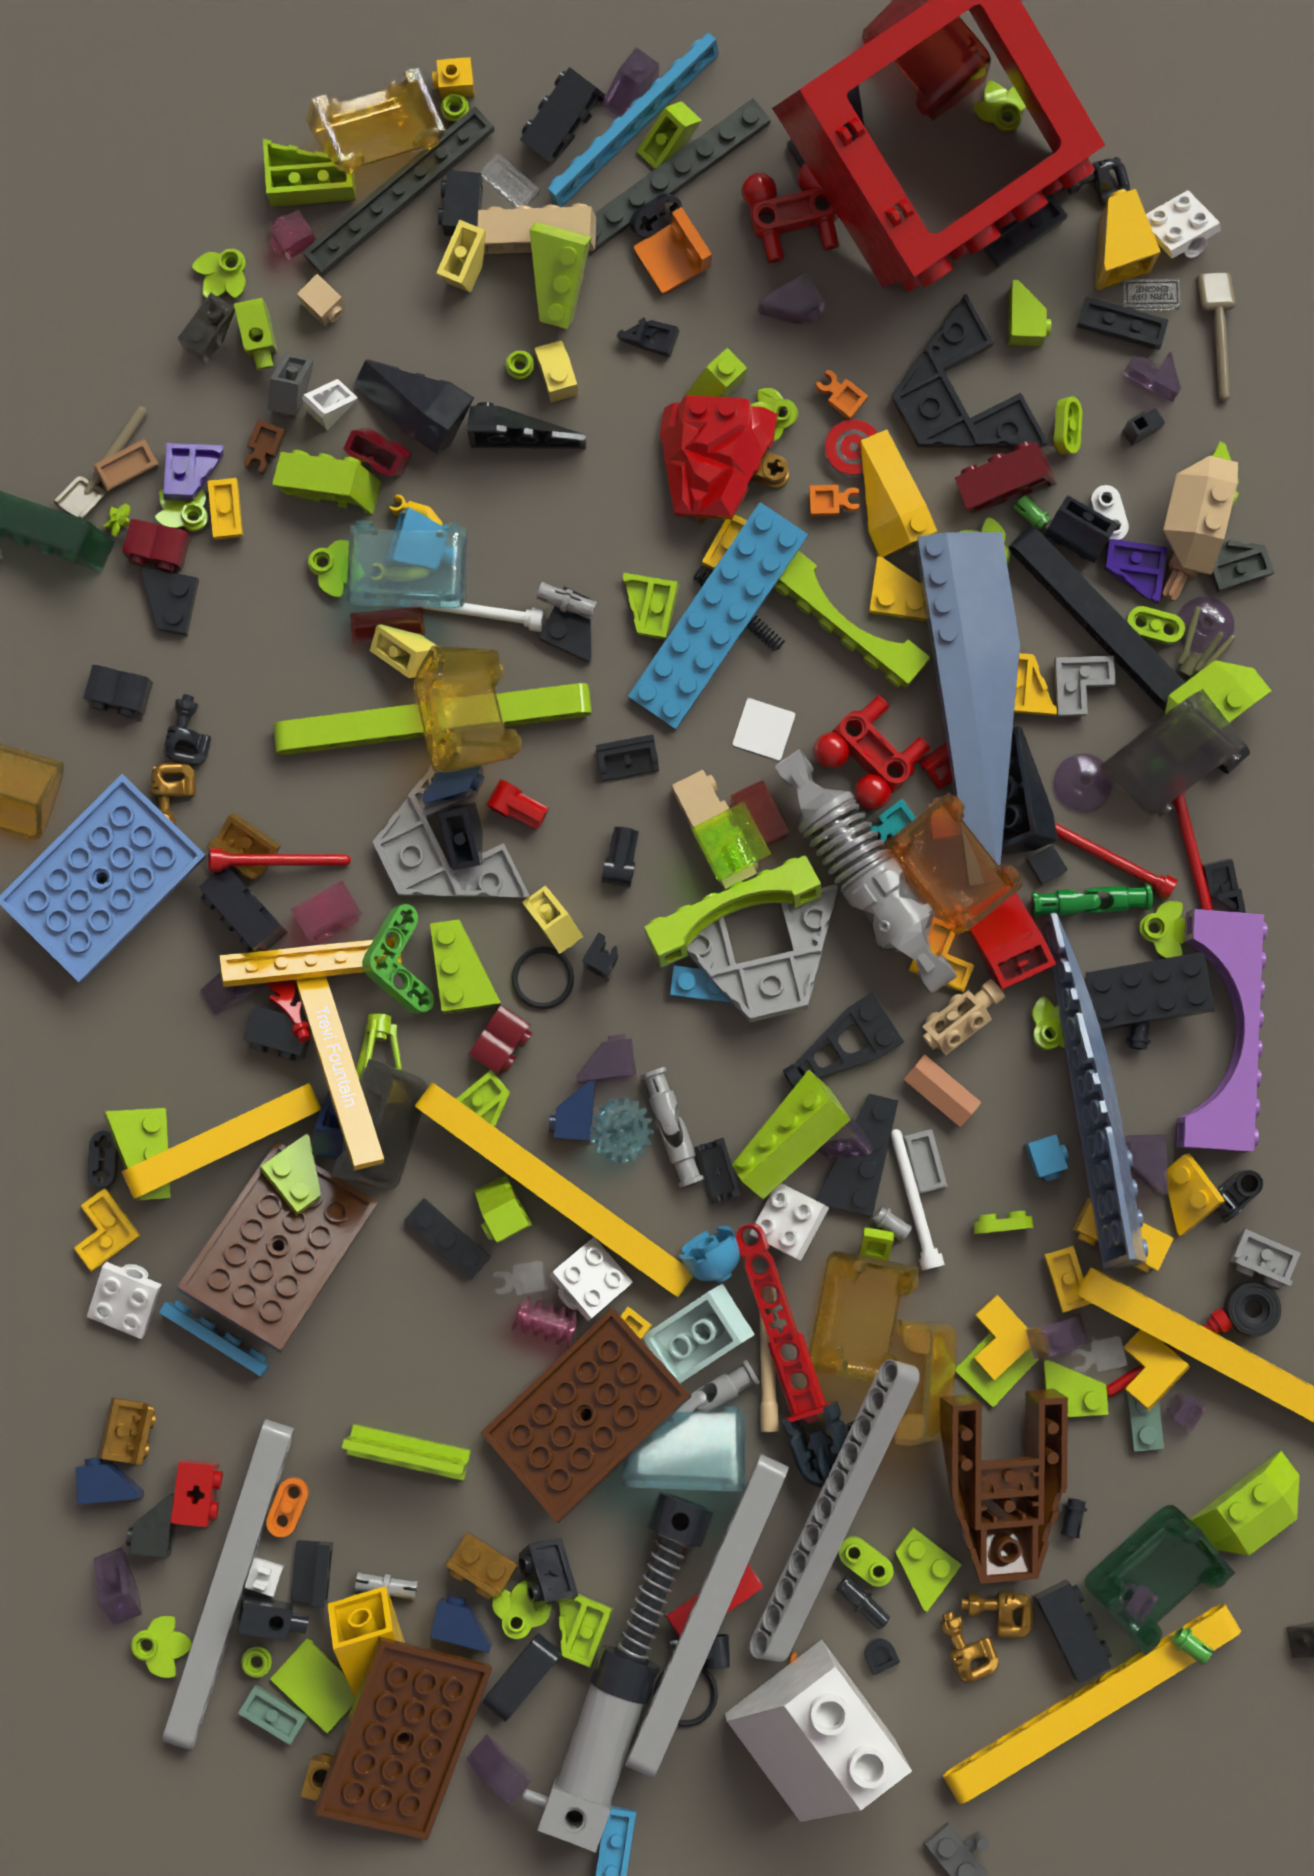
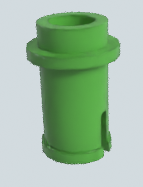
M1027 495L1022 497L1013 508L1031 526L1039 531L1044 529L1051 520L1048 517L1049 513L1047 511L1043 512Z
M1181 1627L1172 1638V1643L1175 1644L1176 1650L1180 1651L1182 1649L1201 1665H1204L1212 1656L1213 1648L1192 1635V1630L1189 1628L1184 1629Z

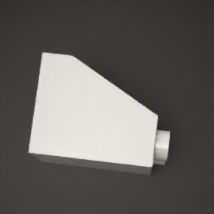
M822 1639L725 1713L728 1724L800 1822L861 1811L912 1772L893 1735Z

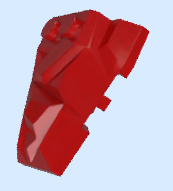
M687 395L683 397L680 403L674 402L664 407L660 438L675 516L733 519L749 489L748 483L754 472L758 473L761 467L760 461L765 451L770 450L774 443L778 419L777 413L764 407L751 406L750 401L745 398Z

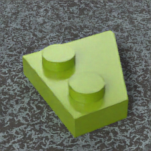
M623 573V580L626 584L638 635L666 640L669 634L679 583L677 581Z
M490 1070L456 1099L495 1127L510 1092L494 1072Z
M305 1134L261 1165V1172L296 1216L321 1198L311 1141L308 1134Z
M1042 1360L1044 1388L1055 1389L1068 1397V1417L1109 1415L1106 1384L1050 1360Z
M912 1526L894 1551L922 1608L928 1612L962 1564Z
M578 1594L579 1596L574 1600L559 1602V1626L562 1632L561 1651L563 1657L590 1668L594 1663L614 1608Z

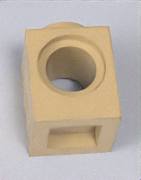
M318 274L297 293L300 304L324 327L330 321L333 323L338 320L345 308L342 297Z

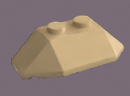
M1208 456L1176 474L1163 533L1183 569L1208 575L1212 574L1224 542L1236 492L1238 462Z

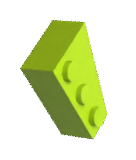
M506 1174L474 1190L485 1220L481 1226L489 1240L503 1243L533 1226Z

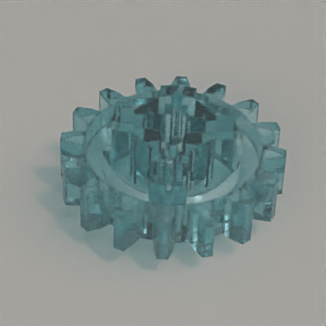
M628 1098L608 1100V1106H599L601 1115H593L592 1118L597 1122V1126L590 1127V1130L596 1132L597 1136L591 1141L592 1143L600 1144L597 1152L606 1153V1160H615L616 1163H625L626 1160L636 1161V1155L645 1154L642 1148L643 1145H651L647 1135L653 1134L654 1130L648 1129L647 1124L652 1122V1118L644 1117L647 1109L638 1108V1101H629Z

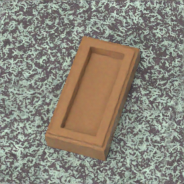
M144 438L94 464L93 467L108 492L157 467L159 464Z

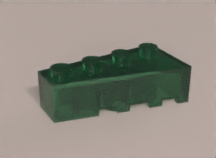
M0 491V538H4L5 535L9 536L12 541L22 546H34L45 554H54L68 562L102 573L115 542L94 524Z

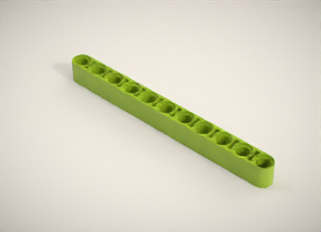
M577 683L285 720L273 723L276 754L287 755L579 718L591 715L592 707L589 685Z

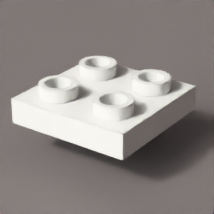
M1189 190L1146 214L1157 244L1171 258L1181 253H1184L1189 258L1198 256L1205 249L1207 239L1221 231L1220 222Z
M781 1183L770 1194L755 1224L762 1227L769 1245L801 1261L829 1208ZM752 1229L750 1235L758 1238V1234Z
M595 1237L589 1240L549 1275L559 1287L558 1295L562 1302L572 1310L578 1309L587 1321L633 1283Z
M106 1262L101 1269L87 1317L142 1339L147 1332L162 1284L147 1279L148 1272L141 1266L128 1264L120 1268Z

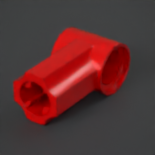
M500 779L486 806L504 817L509 818L510 816L537 831L543 823L549 808L522 794L523 792L511 783Z

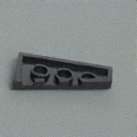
M873 1094L868 1095L815 1199L816 1201L828 1207L870 1217L873 1216L899 1100Z

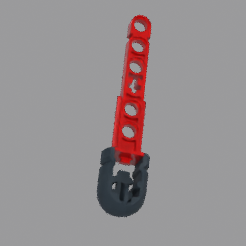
M748 1223L738 1229L736 1241L741 1257L746 1256L745 1269L770 1340L767 1345L791 1415L782 1419L781 1422L785 1433L790 1435L788 1443L801 1476L809 1484L823 1488L845 1442L848 1431L845 1422L839 1419L841 1410L838 1401L826 1403L803 1334L802 1332L799 1333L773 1256L767 1251L770 1247L765 1232L758 1224ZM746 1229H753L758 1234V1241L755 1245H747L744 1242L743 1233ZM757 1257L765 1259L768 1264V1269L764 1274H758L753 1269L752 1264ZM766 1286H771L777 1291L778 1297L774 1303L766 1302L762 1297V1291ZM781 1304L783 1309L777 1310L780 1320L785 1319L787 1323L783 1326V1331L779 1327L774 1328L773 1322L777 1320L775 1312L773 1311L769 1314L767 1309H772ZM785 1344H791L796 1348L797 1357L794 1360H787L783 1357L782 1347ZM794 1373H801L806 1377L807 1385L804 1389H797L793 1386L791 1378ZM824 1412L826 1417L825 1424L827 1429L830 1430L832 1437L827 1436L824 1430H819L809 1434L811 1441L807 1445L803 1435L805 1431L803 1426L800 1425L799 1420L805 1419L808 1424L819 1420L818 1414ZM833 1441L834 1445L830 1448L829 1443Z

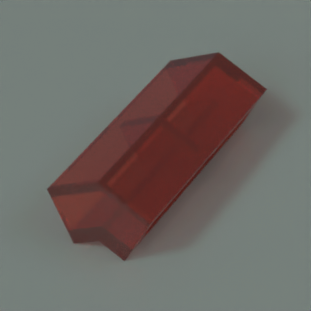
M423 606L350 613L353 642L373 641L376 626L380 624L422 636L426 635Z

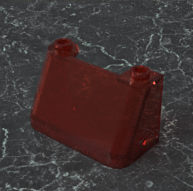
M892 0L864 28L862 34L864 44H867L930 0ZM959 16L893 62L918 90L916 105L923 115H928L934 121L986 81L991 57L982 42Z

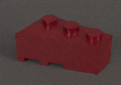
M1030 441L1017 445L1012 453L1005 456L1004 453H999L988 458V463L982 466L971 465L960 471L961 475L956 476L955 480L966 509L973 514L1007 501V498L1022 492L1023 496L1032 493V487L1047 482L1049 487L1057 484L1047 456L1036 442L1031 444Z

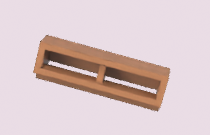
M925 1054L904 1078L908 1084L960 1128L982 1103Z

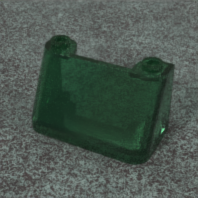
M1167 1505L1154 1513L1091 1570L1085 1579V1586L1135 1645L1146 1655L1160 1643L1163 1636V1631L1157 1622L1200 1583L1209 1589L1219 1588L1225 1585L1235 1572L1192 1520L1176 1506Z

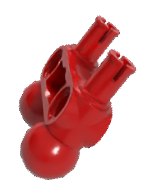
M806 163L799 168L797 173V183L802 191L799 193L777 197L776 183L772 177L765 173H754L743 182L741 193L744 202L749 206L751 226L756 237L763 240L769 264L784 260L779 237L782 233L817 226L824 251L840 246L834 223L839 216ZM817 201H824L828 204L829 208L825 211H820L814 204ZM769 214L774 221L770 224H765L760 221L759 216Z
M879 695L861 711H852L846 715L832 732L818 737L813 748L815 759L818 764L825 768H839L847 762L851 755L869 773L859 779L854 790L857 802L867 810H879L886 806L890 801L891 793H894L914 774V765L930 750L929 744L923 738L918 737L900 753L872 725L889 709V704ZM845 727H856L859 735L855 737L850 736L846 732ZM895 767L898 769L900 777H890L887 773V768Z

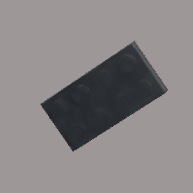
M1204 952L1086 972L1089 995L1101 1031L1215 1011Z

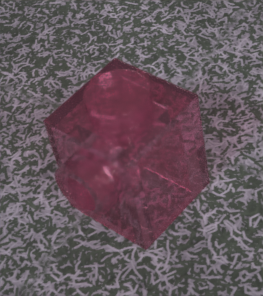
M299 210L294 211L288 216L282 215L273 222V225L269 227L272 238L269 239L270 244L277 254L283 253L287 261L302 253L315 241L312 230Z

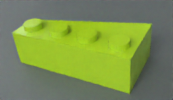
M808 1070L733 1162L732 1166L741 1181L759 1197L764 1199L851 1119L830 1088Z

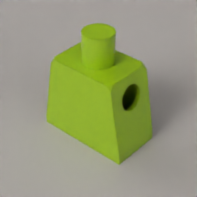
M263 298L235 303L234 308L245 352L249 357H254L257 371L273 368L271 353L276 352L277 347L266 303ZM257 336H263L261 341L254 342Z

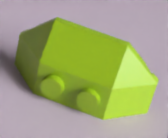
M1214 660L1168 695L1161 740L1178 762H1180L1272 690L1254 668Z
M1279 1450L1185 1523L1204 1548L1250 1556L1297 1520L1300 1475L1283 1452Z

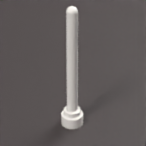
M414 595L406 598V604L410 607L523 623L524 627H529L530 631L542 632L544 625L545 609L533 607L532 610L527 609L526 612Z
M894 1129L891 1132V1140L922 1248L920 1253L921 1259H919L921 1270L924 1271L943 1266L945 1264L942 1253L939 1254L937 1248L934 1249L902 1132Z

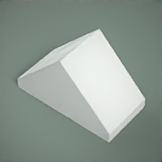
M338 379L310 391L302 397L306 411L327 431L358 399Z

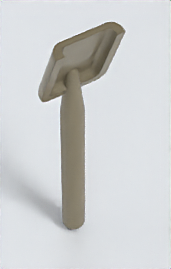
M1230 273L1200 274L1197 276V285L1201 307L1206 311L1215 310L1214 331L1218 395L1221 401H1227L1230 398L1224 310H1231L1236 306L1232 278Z
M139 406L136 408L103 459L124 449L147 415L145 407ZM94 471L90 481L81 476L76 477L54 500L56 506L78 520H82L105 496V491L97 486L101 480L96 471Z

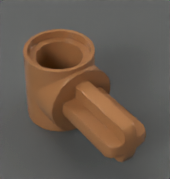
M1173 553L1167 565L1171 574L1162 590V596L1167 600L1176 601L1186 581L1194 579L1198 572L1183 569L1179 559Z

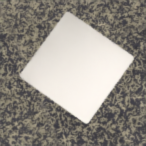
M748 698L733 740V746L781 760L795 713Z

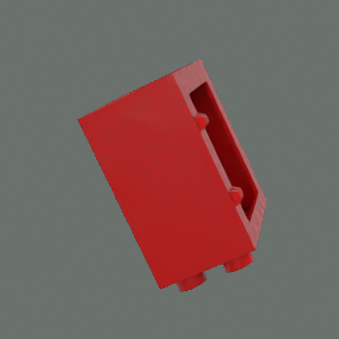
M930 0L772 108L882 288L901 282L907 292L914 290L920 285L926 287L951 271L953 266L947 258V254H950L953 260L962 257L968 252L972 255L1000 237L1001 234L994 224L995 221L999 228L1008 225L1014 220L1020 222L1048 203L1045 196L1051 195L1062 187L1068 189L1095 171V168L1088 157L1105 146L1021 0ZM969 10L1053 154L945 229L934 234L926 229L847 99V94L863 81ZM846 123H848L849 127L851 128L852 132L856 137V139L853 141V137L850 134L849 130L847 129V127L843 126ZM897 204L902 214L904 215L905 220L902 221V217L900 216L899 212L896 208H893L892 206Z

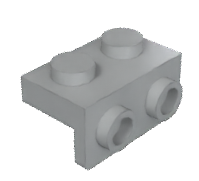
M1243 1229L1229 1262L1237 1265L1236 1271L1250 1277L1257 1273L1265 1277L1264 1283L1281 1289L1282 1285L1291 1287L1293 1281L1290 1278L1301 1253L1252 1231Z

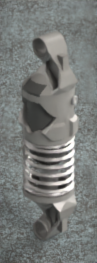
M800 749L775 765L776 770L789 787L794 786L797 789L801 808L797 827L801 835L803 834V837L809 838L824 830V832L810 841L809 846L814 847L825 839H830L828 843L816 851L817 856H821L835 846L837 850L824 858L822 864L827 865L835 860L828 873L833 874L838 871L840 875L835 878L834 883L842 882L841 892H843V896L852 907L860 909L874 929L875 942L879 948L886 951L903 952L914 959L919 969L918 974L931 993L936 992L955 979L957 974L943 955L938 957L930 949L928 937L934 911L928 903L923 904L917 899L905 881V871L902 865L894 857V854H890L891 850L882 849L884 847V840H876L878 831H870L872 822H863L866 813H857L859 811V804H855L856 800L850 791L824 789L814 783L811 774L814 768ZM857 820L855 823H853V824L849 827V825H848L849 823H851V822ZM863 829L858 835L854 834L855 832Z

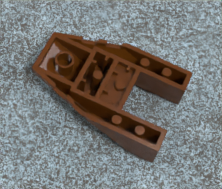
M1055 1389L1026 1390L1025 1457L981 1460L982 1404L970 1395L940 1397V1431L950 1496L979 1583L1038 1579L1050 1543L1048 1541L1052 1524L1056 1523L1059 1514L1057 1508L1062 1493H1065L1067 1489L1068 1397Z

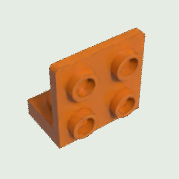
M682 207L672 212V224L634 245V252L663 295L711 267L712 253Z

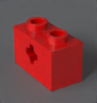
M185 1459L178 1462L171 1523L208 1527L212 1524V1520H217L219 1502H215L216 1489H221L223 1481V1471H219L220 1463ZM200 1486V1492L205 1493V1496L197 1501V1495L192 1494V1491Z

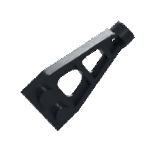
M870 993L849 1006L794 1065L791 1064L782 1071L789 1084L794 1088L802 1079L797 1068L802 1069L804 1075L810 1070L818 1078L879 1059L904 1043L874 994ZM850 1025L858 1026L867 1040V1046L863 1050L854 1053L845 1052L838 1042L840 1034ZM831 1044L839 1056V1060L827 1067H819L814 1060L815 1053L825 1045Z

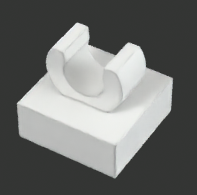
M255 1557L244 1588L274 1597L284 1566Z

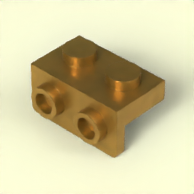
M234 812L228 816L217 837L211 840L207 847L222 848V851H228V854H277L281 845ZM235 866L239 874L252 879L264 875L269 866Z
M112 1397L99 1458L131 1463L134 1466L141 1467L143 1459L145 1460L149 1453V1442L147 1441L149 1430L153 1429L156 1421L154 1406L146 1402Z

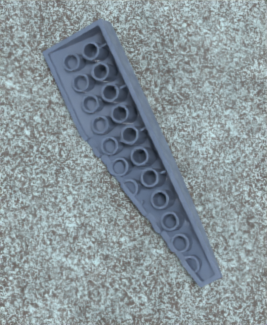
M946 532L918 536L915 549L954 795L958 806L969 887L998 883L1020 652V640L1002 532Z
M1051 913L1043 920L1047 945L1056 962V965L1051 970L1057 1005L1059 1007L1103 1270L1138 1266L1147 1262L1148 1245L1146 1240L1142 1239L1141 1227L1143 1226V1216L1140 1209H1137L1135 1199L1138 1196V1187L1136 1181L1132 1180L1130 1170L1133 1165V1159L1130 1150H1127L1111 1067L1100 1026L1081 970L1057 913Z

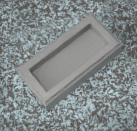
M930 1129L903 1136L918 1193L921 1194L948 1187L933 1130Z

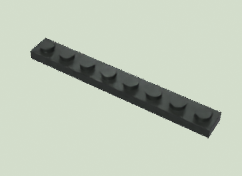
M752 98L595 213V250L589 251L588 255L590 256L630 227V218L636 210L663 193L674 195L770 125L771 119L755 99Z
M476 106L473 107L302 251L304 257L324 276L494 132V126Z

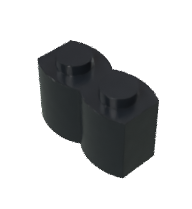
M92 664L83 698L90 703L89 707L95 710L107 712L108 708L118 709V714L124 717L135 718L136 714L144 716L153 682L145 676Z

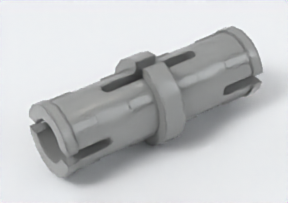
M545 582L541 583L536 596V600L559 607L562 612L567 610L590 620L597 604L596 601L573 594V590L567 589L565 591Z
M361 1572L357 1573L355 1592H367L386 1586L391 1597L415 1601L418 1581L395 1579L389 1574H385L382 1577Z

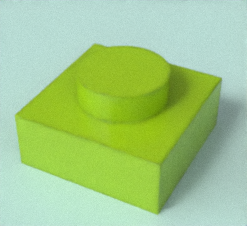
M865 1227L859 1248V1257L888 1262L894 1241V1232Z

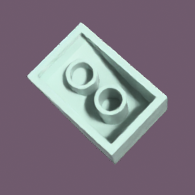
M721 1284L650 1330L643 1339L650 1350L681 1383L755 1334L724 1285Z

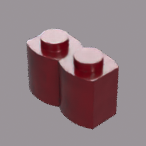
M369 428L351 430L343 448L350 457L361 462H369L377 472L387 476L404 473L412 456L409 450L401 444L391 441L386 442L381 434Z
M131 519L122 553L129 558L128 562L134 565L145 566L146 563L156 564V568L161 571L173 573L174 569L182 570L191 537L186 531Z
M500 1005L468 1055L497 1074H500L502 1070L507 1073L516 1060V1057L512 1054L518 1045L523 1048L533 1034L529 1031L531 1024Z

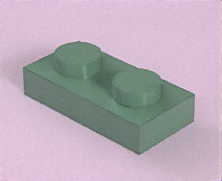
M1126 1392L1132 1451L1164 1449L1159 1401L1148 1411Z
M257 1685L253 1687L238 1713L291 1745L307 1718L302 1712Z

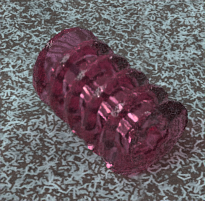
M527 1295L523 1302L519 1304L511 1330H514L520 1323L521 1333L526 1334L530 1327H532L533 1337L537 1338L544 1331V1341H549L555 1335L556 1345H560L564 1339H567V1348L569 1349L578 1321L577 1311L573 1310L566 1317L565 1307H561L557 1313H554L553 1303H550L544 1310L541 1299L532 1306L531 1296Z

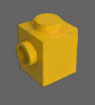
M471 57L436 60L437 71H432L433 88L439 89L441 99L453 93L464 97H475Z

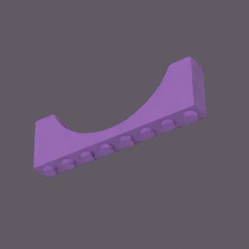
M1193 909L1186 912L1185 942L1196 948L1199 952H1204L1205 957L1213 964L1222 977L1234 1008L1236 1035L1232 1058L1220 1084L1197 1108L1177 1118L1176 1148L1254 1152L1255 1146L1258 1144L1259 1132L1258 1129H1255L1256 1117L1260 1112V1101L1257 1099V1087L1261 1083L1258 1057H1261L1263 1048L1262 1041L1259 1040V1028L1262 1027L1264 1021L1263 1011L1260 1010V1000L1265 993L1264 981H1261L1262 969H1264L1266 964V954L1262 951L1263 940L1267 936V924L1264 922V914Z

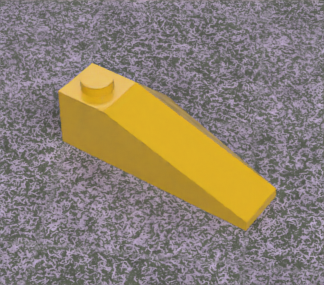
M886 429L861 440L860 448L865 483L868 533L878 556L886 557L916 544L918 536L935 534L937 529L927 505L888 430Z

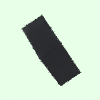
M1154 408L1146 414L1143 411L1128 420L1122 432L1131 446L1160 430L1164 426L1165 421L1157 409Z

